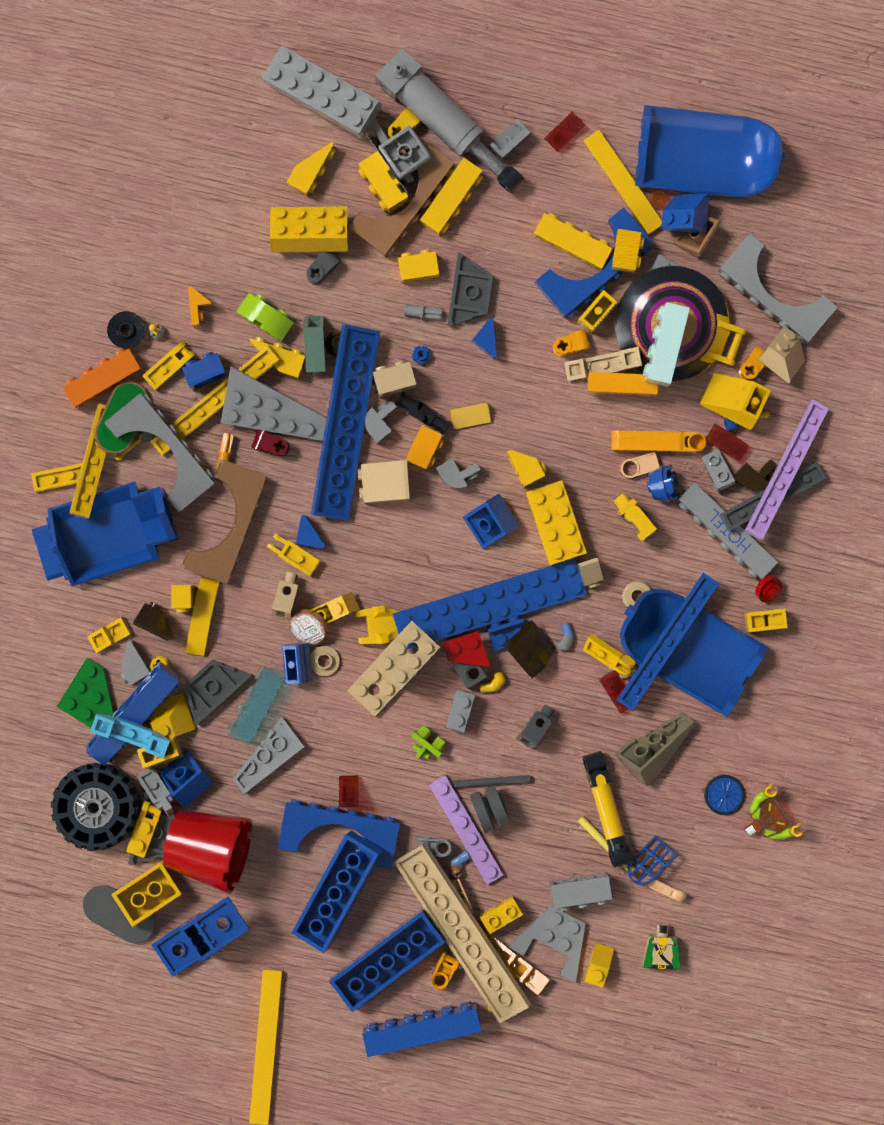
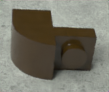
M770 459L758 472L748 463H745L733 475V478L738 485L746 490L755 491L762 489L768 485L764 477L768 479L774 473L776 463Z

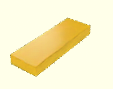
M82 463L31 473L35 492L77 484Z

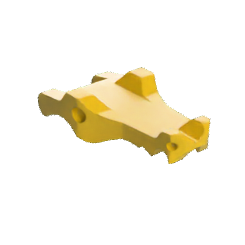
M386 606L355 611V617L361 618L366 616L368 637L358 638L359 644L389 643L399 634L392 614L400 611Z

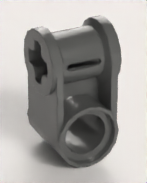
M321 252L307 269V280L313 285L320 284L338 266L341 260L332 252ZM318 271V272H319V278L316 277V276H315L314 278H312V273H311V272L316 273V272Z

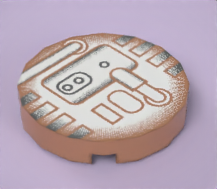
M303 609L293 614L289 622V630L297 641L315 645L324 639L327 624L324 618L317 612L312 613L307 609Z

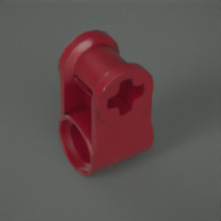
M257 429L252 448L277 456L288 454L290 446L287 441ZM282 442L285 448L284 450L280 449L278 452L276 445H280Z

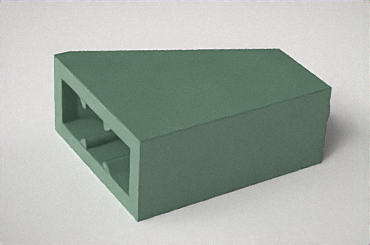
M305 316L306 372L321 374L326 371L324 316Z

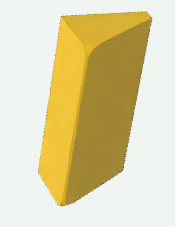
M488 403L450 410L454 430L491 422Z

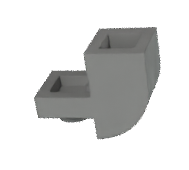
M387 401L378 408V413L371 408L366 415V429L377 444L392 433L391 429L383 421L397 409V406L392 401L390 403Z
M453 459L436 467L442 481L447 486L455 489L467 487L464 479L468 478L470 481L479 476L477 472L481 470L476 463L460 472Z

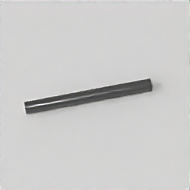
M530 775L453 780L454 788L530 783Z

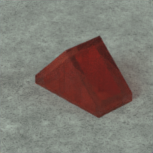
M358 775L339 776V808L359 807Z

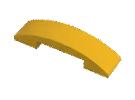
M200 578L185 653L205 656L219 581Z

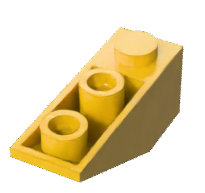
M329 143L297 164L286 182L287 186L307 197L309 193L313 194L318 185L316 180L319 176L322 177L327 169L325 166L327 160H332L335 155L334 143Z
M256 337L255 340L250 338V343L259 352L267 345L273 349L281 359L274 365L281 374L300 379L306 360L305 356L302 355V351L293 348L292 351L284 349V345L278 343L270 345L266 343L267 340Z
M350 592L309 611L312 613L317 612L328 624L360 608L353 592Z

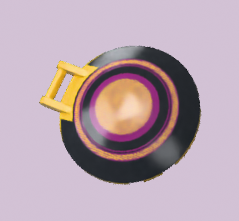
M665 266L642 274L624 291L615 313V334L620 350L639 347L642 366L636 368L639 372L643 373L645 365L650 361V358L647 357L648 350L654 344L655 339L652 338L653 330L656 325H659L660 321L657 320L659 308L667 302L690 308L672 381L694 377L710 367L715 360L734 366L736 353L747 330L729 324V312L725 299L717 286L705 275L686 267ZM731 330L736 332L727 357H724L722 352Z

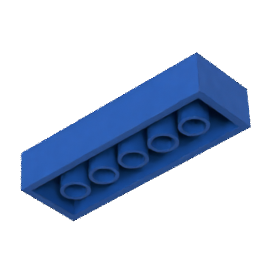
M353 831L345 834L291 933L322 953L328 951L384 850Z
M421 909L330 977L329 982L351 1012H354L444 944L445 940L424 910Z
M471 1001L460 1003V1006L453 1008V1005L442 1007L441 1011L434 1012V1009L423 1011V1015L415 1016V1014H408L404 1016V1019L400 1020L390 1018L382 1024L377 1022L366 1024L367 1027L363 1028L362 1033L367 1057L481 1032V1024L476 1003L472 1004Z

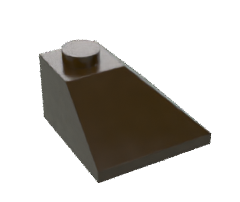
M150 602V604L145 603L135 618L133 625L164 640L171 641L173 635L165 612L160 610L161 606L154 602Z

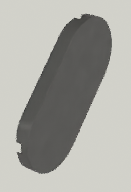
M100 885L87 892L83 900V910L87 918L130 943H141L152 935L155 929L153 915L132 928L111 895L117 891L113 887Z

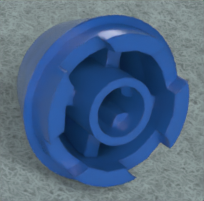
M662 465L649 473L647 487L654 500L672 502V500L679 499L680 494L676 493L677 486H679L678 478L675 471L671 472L672 465Z

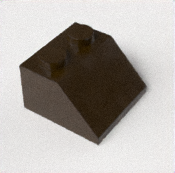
M532 620L503 645L532 679L547 666L555 650L553 644Z

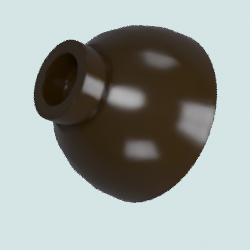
M340 330L331 332L325 340L326 350L335 357H337Z

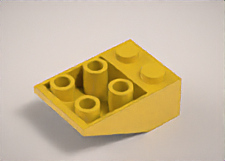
M714 373L700 401V405L751 430L757 422L771 390L754 381Z

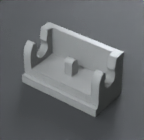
M517 119L494 139L488 147L503 161L530 136L531 132Z

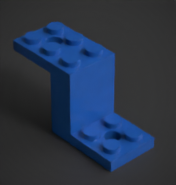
M227 896L202 914L199 912L154 942L152 947L173 977L197 960L203 961L250 928L229 896ZM218 919H226L228 926L225 929L219 928L217 926ZM177 944L184 948V952L181 955H177L173 951V947Z

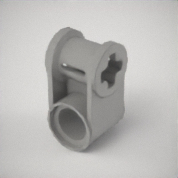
M416 837L417 847L426 843L434 857H446L452 850V843L447 838ZM446 843L449 848L448 851H439L438 844Z

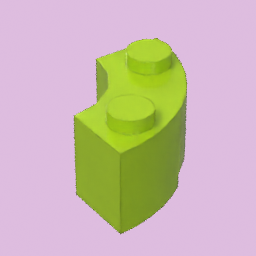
M248 293L236 312L270 336L282 341L294 324V322L288 319L290 315L282 309L277 311L266 304L267 300L261 295L257 294L255 297Z

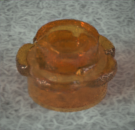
M659 189L654 190L648 198L651 206L654 208L664 207L667 203V194Z

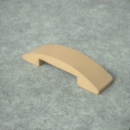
M639 347L591 358L564 362L567 380L573 381L588 378L589 372L615 373L642 366Z

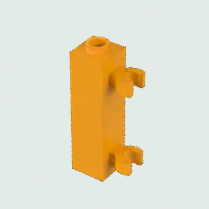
M589 372L587 393L657 396L658 391L661 392L662 386L645 382L643 374Z

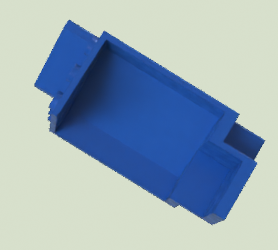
M136 481L96 493L89 519L69 514L72 505L71 501L47 509L49 516L46 517L47 525L32 529L47 580L64 576L65 580H69L72 587L158 560L160 557L157 546L179 540L173 525L170 508L166 502L164 489L157 487L140 493Z

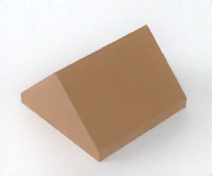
M707 216L706 232L679 233L673 243L698 259L721 222Z

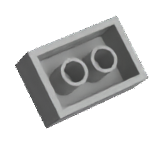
M606 872L549 881L553 906L555 909L558 908L559 911L570 910V906L575 905L578 908L588 907L589 903L597 902V905L607 904L608 900H612L609 876Z

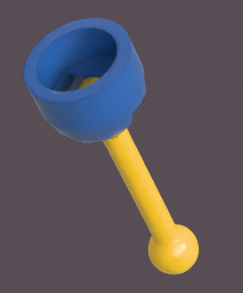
M764 411L763 414H760L759 418H769V411ZM724 418V425L728 433L738 429L739 424Z

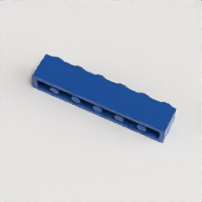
M159 662L112 716L139 725L145 720H149L154 714L156 707L161 706L165 702L166 696L177 689L179 685L178 674L162 662ZM96 734L86 745V753L105 766L108 762H112L115 759L118 750L124 748L128 742L111 736L106 738Z

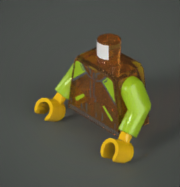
M769 783L766 789L754 796L750 806V813L748 814L753 822L744 827L745 831L750 837L760 831L763 837H768L770 840L801 836L805 831L799 832L797 827H800L802 824L797 823L792 827L793 823L775 798L779 789L772 791L770 788L773 786V783Z

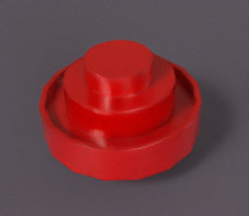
M774 575L766 576L756 586L755 595L764 603L771 602L779 596L782 590V582Z

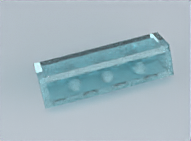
M264 666L263 669L259 668L254 677L257 679L255 685H250L248 688L246 702H241L237 713H239L237 719H232L228 730H230L228 735L247 745L251 744L285 679L284 675L267 666Z

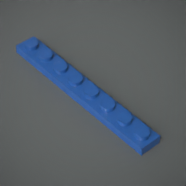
M704 572L701 574L616 699L619 703L631 711L634 710L719 585L717 581Z

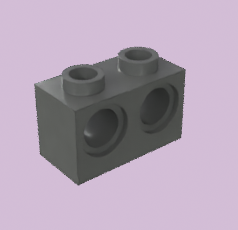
M451 662L467 689L487 677L485 673L488 671L485 666ZM471 668L478 669V678H469L468 671Z

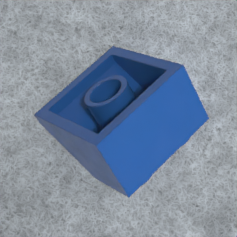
M710 194L675 195L663 209L661 229L672 233L706 232Z
M209 352L203 355L204 359L196 362V359L185 363L186 367L182 369L189 388L193 391L228 376L218 353Z
M497 494L463 516L482 549L520 526L500 494Z
M187 749L182 752L183 757L173 760L158 774L172 797L184 808L214 783L206 770Z

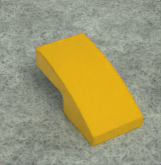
M121 617L90 634L87 638L95 652L98 653L132 634V631L124 617Z

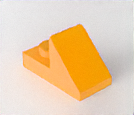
M188 287L191 324L193 327H201L204 315L203 310H199V308L214 305L193 287Z

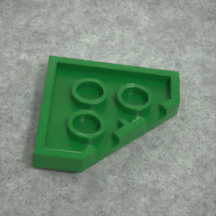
M86 658L56 706L89 728L92 727L97 713L110 716L114 714L104 667Z

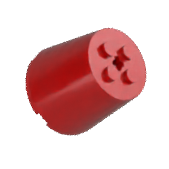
M178 811L170 823L163 845L164 866L224 893L231 894L235 888L233 886L234 882L239 883L249 854L251 839H248V832H252V820L239 816Z

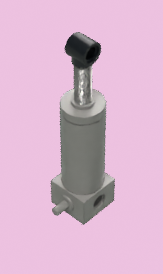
M403 48L375 76L376 84L395 102L399 100L459 157H462L466 152L473 153L476 158L497 176V181L506 191L512 193L524 180L523 176L515 168L505 166L502 161L480 142V137L485 130L422 72V66Z

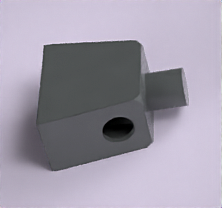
M544 705L540 712L535 711L516 739L530 749L536 747L552 724L549 718L554 710L548 705ZM536 721L541 723L540 727L536 725Z

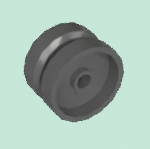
M495 785L485 789L488 801H484L479 791L470 794L471 801L485 834L495 829L492 818L496 819L498 826L501 828L510 825L506 814L507 809Z

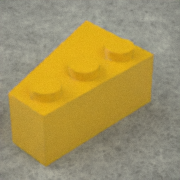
M378 151L358 163L360 168L357 170L363 180H368L370 184L368 188L373 196L377 195L380 199L378 204L383 212L387 211L390 215L409 203L407 193L403 192L399 185L400 183L395 179Z

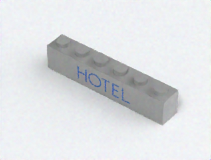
M693 483L677 499L680 502L678 506L685 513L689 511L694 516L692 518L693 521L699 526L704 525L708 529L706 533L712 539L717 538L721 542L720 546L727 553L731 551L735 555L733 559L741 566L744 564L749 569L747 572L754 579L757 577L763 579L778 563L748 533L744 532L741 526L728 532L719 516L725 511L696 483Z

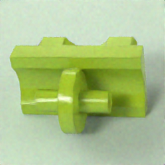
M424 725L411 735L413 739L422 745L420 747L415 743L412 747L418 752L415 757L418 759L422 755L428 759L430 754L425 751V749H428L439 758L446 742L437 736L432 744L429 743L426 738L432 731Z

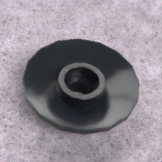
M129 311L119 312L110 319L107 326V334L115 346L124 349L133 348L144 338L145 325L137 314ZM130 329V333L126 335L124 330Z

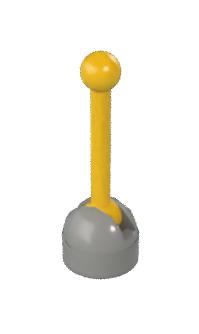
M151 324L149 326L150 336L153 339L161 340L164 338L165 329L159 324Z

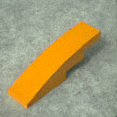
M486 932V936L513 977L540 996L551 980L492 934Z

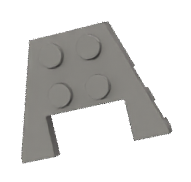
M550 905L508 948L524 956L533 938L568 956L559 974L575 983L586 923Z

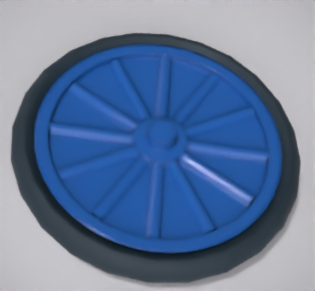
M719 775L708 782L704 791V798L711 811L719 815H730L742 806L745 792L742 784L735 777Z

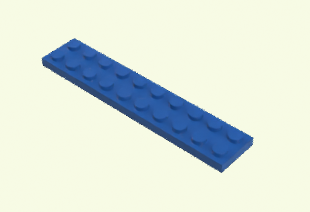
M342 324L311 515L349 521L380 331Z
M574 558L396 612L392 615L398 634L413 621L433 641H437L587 595L577 560ZM414 642L409 643L407 649L417 647L418 645Z

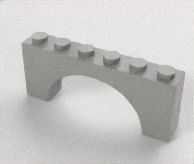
M749 233L718 270L721 273L720 277L726 282L731 281L735 285L734 288L743 295L745 293L750 297L749 301L756 307H762L764 314L770 319L775 318L781 328L786 326L800 337L801 344H807L838 307L824 295L817 301L805 306H791L774 299L762 286L757 272L758 256L764 245Z
M139 393L104 423L116 438L127 432L144 431L158 436L170 447L177 463V478L174 487L166 498L179 513L215 484L212 481L214 476L208 469L204 471L201 468L200 464L202 462L196 454L192 456L187 451L190 447L183 439L181 441L178 440L175 436L178 432L171 424L167 426L164 423V415L159 409L155 411L151 407V404H153L151 399L146 394L142 396Z

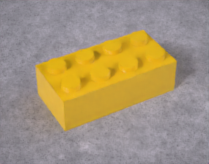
M347 206L270 207L271 252L348 251Z
M562 480L525 493L549 566L587 553Z

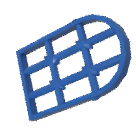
M654 836L632 858L633 862L637 865L631 873L630 867L633 862L628 864V876L637 885L650 884L657 879L678 855L657 836ZM655 840L660 842L652 852L648 849ZM663 845L667 851L658 858L655 852ZM644 851H647L648 856L639 863L636 859ZM671 852L674 856L666 864L663 863V858ZM652 856L656 859L655 863L647 870L644 867V863ZM660 863L663 867L654 876L651 872ZM641 868L645 872L635 881L632 876ZM647 875L652 878L649 881L641 882Z

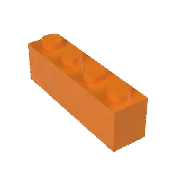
M123 348L115 353L116 356L110 360L106 358L98 363L100 366L92 369L91 367L82 372L83 376L78 379L76 377L71 378L66 382V386L63 389L76 409L143 371L130 349L126 350Z

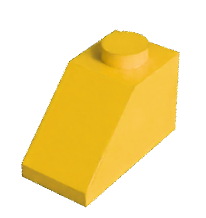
M598 942L595 943L583 976L585 982L603 988L614 948Z

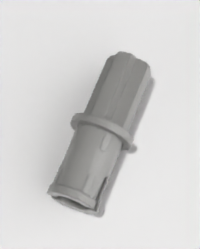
M405 303L404 316L440 320L442 309L425 307L424 304L419 306Z

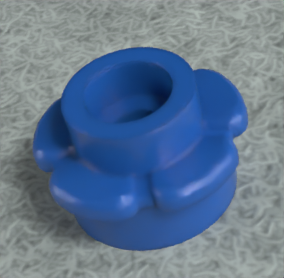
M426 346L414 348L412 359L415 362L425 364L426 361L430 360L431 353H429V349Z

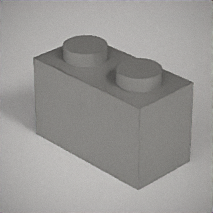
M456 689L445 727L461 732L465 731L475 698L474 694Z

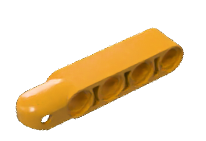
M611 431L612 451L699 452L706 446V438L698 432Z

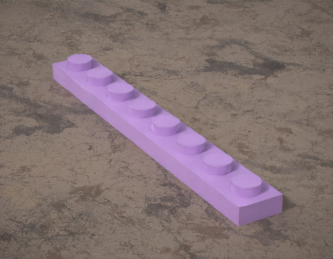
M813 399L810 401L744 532L759 540L764 538L829 408Z

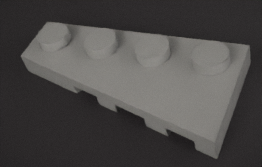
M283 717L278 720L275 727L267 734L264 741L256 748L253 755L234 776L233 781L244 795L306 748Z

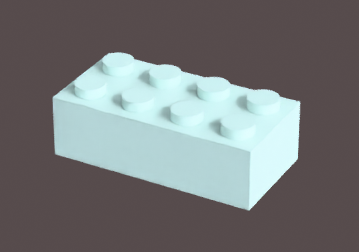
M667 302L659 308L657 320H660L659 325L654 327L652 338L655 341L649 347L647 355L650 361L645 365L642 375L645 376V382L665 387L671 384L689 307Z

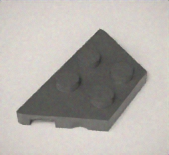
M459 252L447 326H453L487 315L493 275Z
M212 659L184 685L195 725L197 726L252 675Z
M145 792L142 806L144 801L150 802V805L154 806L151 799ZM164 809L162 810L145 858L130 853L128 865L163 857V845L175 814L168 817ZM147 812L146 817L153 819L154 814Z

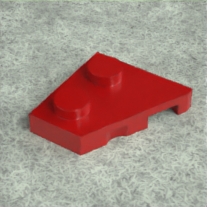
M479 631L442 642L448 661L485 667L490 666Z

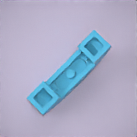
M96 714L90 732L106 738L111 736L146 749L145 752L160 758H164L170 742L168 738L147 727L105 714Z

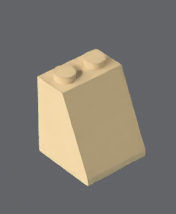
M407 460L361 464V469H358V480H362L363 488H359L360 500L364 499V504L410 500Z

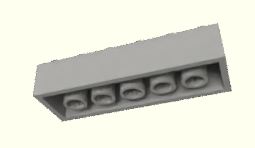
M282 45L262 77L265 84L362 140L382 108L379 100Z

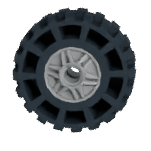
M90 763L70 771L60 780L58 787L53 792V801H51V808L53 810L51 816L57 825L58 833H62L68 843L71 842L75 847L79 849L84 848L87 851L106 850L123 841L134 829L140 814L138 790L132 784L131 778L122 773L121 769L114 768L110 764L104 766L99 763ZM93 802L99 805L98 811L93 809Z

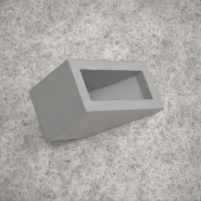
M133 640L126 644L121 665L123 673L120 674L124 682L130 685H134L147 677L151 672Z

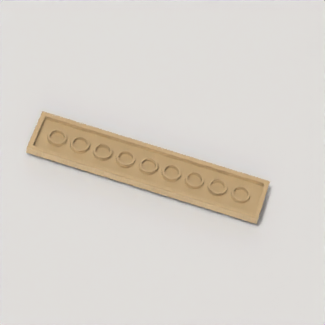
M426 843L396 859L394 864L498 1022L501 1023L531 1006L530 1001Z

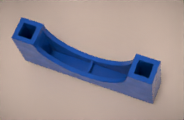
M624 207L608 220L607 223L613 231L615 243L618 229L641 232V237L644 238L643 249H639L638 256L640 254L645 256L652 250L650 246L653 242ZM613 253L607 266L592 277L582 280H569L558 276L549 269L535 281V285L563 318L567 315L570 318L578 311L577 307L583 303L585 306L593 299L592 294L596 291L598 293L602 292L607 287L606 283L610 279L615 281L622 275V272L612 269Z
M296 799L286 802L278 849L297 852L301 840L308 832L319 826L339 824L356 830L366 840L383 849L384 852L376 867L392 869L400 826L397 818L386 816L385 819H380L377 814L367 813L364 816L359 815V811L350 809L347 812H342L339 807L329 806L326 809L321 808V804L310 802V805H304L301 800Z

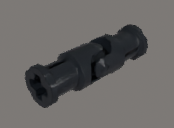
M405 391L401 393L395 403L396 406L407 410L409 415L428 427L432 426L441 432L442 435L446 433L452 423L450 420L447 421L439 416L437 411L431 409L418 399L414 400L406 395Z

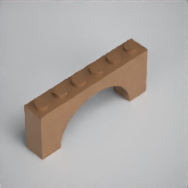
M419 136L418 138L431 155V159L417 168L419 182L411 202L399 213L386 218H372L359 212L348 227L349 231L384 257L388 254H393L397 248L395 245L399 239L403 240L409 232L407 228L410 224L414 225L420 218L419 212L422 208L427 209L432 202L431 196L434 193L437 195L443 187L441 183L445 178L449 179L454 172V163Z
M220 459L214 477L222 481L233 496L235 503L233 525L228 535L215 547L203 551L187 549L181 568L227 584L233 578L234 570L232 569L234 564L238 563L241 552L239 550L241 545H244L247 540L246 531L253 523L254 516L252 515L254 509L259 507L261 501L259 496L261 491H264L266 488L267 480L265 479L267 476Z

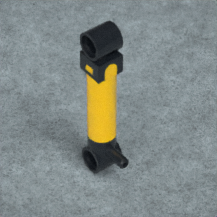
M602 751L582 756L589 786L592 788L608 845L611 864L613 868L633 862L625 839L611 789V779L606 768Z

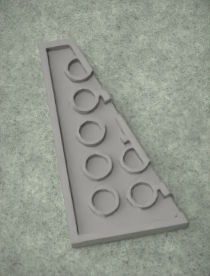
M230 366L221 423L323 441L326 416L309 409L302 403L296 402L289 396Z

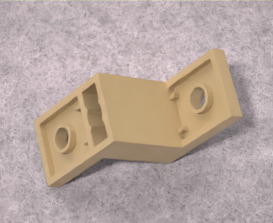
M411 621L347 691L373 716H376L435 654L440 646ZM414 642L418 645L417 653L411 654L407 651L409 643ZM371 684L379 686L380 691L377 695L369 693L368 689Z

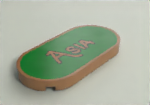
M123 382L116 386L94 431L96 443L107 454L113 455L127 450L137 431H132L116 438L104 422L139 393L142 396L145 394L148 396L145 389L138 383Z

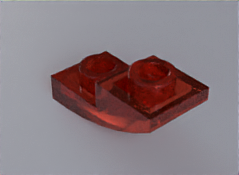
M571 111L544 139L559 152L586 124Z
M717 424L713 425L706 436L708 443L738 462L749 447L748 444Z
M612 670L598 680L619 713L621 714L628 710L627 707L616 700L625 688L618 673Z

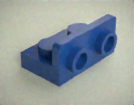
M519 616L509 618V623L503 625L501 621L490 624L491 628L487 629L493 651L503 649V645L526 625L524 618L520 619Z

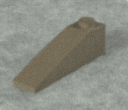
M680 713L662 723L661 727L651 732L649 730L645 733L644 737L629 741L615 755L636 779L647 786L662 772L694 727L695 721Z

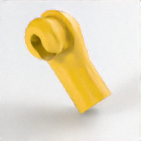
M497 672L494 674V679L491 683H480V692L499 691L505 684L504 674Z

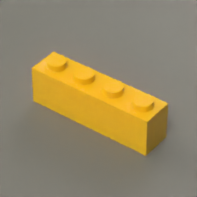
M463 157L420 219V223L438 236L441 232L445 234L451 225L448 222L452 216L454 218L457 217L462 209L459 206L463 201L467 202L472 195L471 189L473 186H478L482 181L483 177L481 175L483 170Z
M544 213L533 237L601 271L612 250L609 247L610 243L602 239L598 241L592 238L593 235L585 230L582 232L576 230L575 225L567 221L566 223L559 221V217L552 213L548 215Z

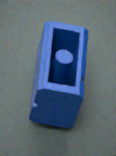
M309 643L283 645L285 683L302 684L312 681Z

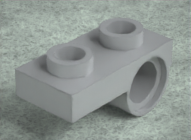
M719 449L701 457L716 492L735 485V480Z

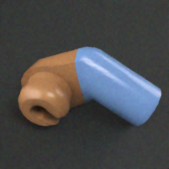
M467 850L451 860L450 874L454 878L461 877L463 863L471 859Z

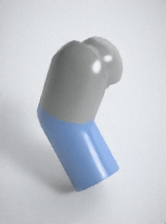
M570 623L561 625L564 636L557 643L559 651L569 650L574 641Z

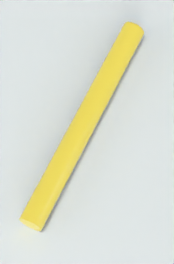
M582 816L578 822L608 851L606 839ZM628 864L622 865L623 868L627 871ZM632 865L630 867V873L635 869Z

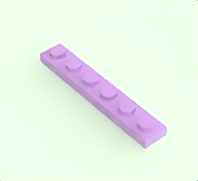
M446 775L429 784L486 884L488 885L503 876L502 871Z

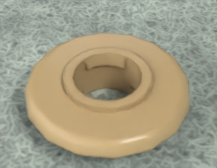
M641 581L629 583L624 588L622 594L626 607L629 604L634 605L635 601L632 599L634 591L638 590L643 594L651 590L650 587Z
M329 646L317 647L310 655L311 669L320 676L333 674L339 666L340 659L338 653ZM323 655L328 656L330 659V663L326 667H322L319 664V658Z

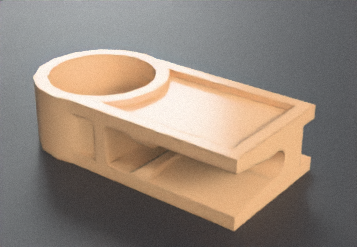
M652 452L625 460L620 466L621 474L626 478H633L654 471L660 467L656 453ZM631 461L636 464L637 471L633 476H628L623 472V465L626 462Z
M460 878L451 881L470 912L475 914Z
M655 879L648 884L649 888L678 902L684 903L686 899V893L660 880Z

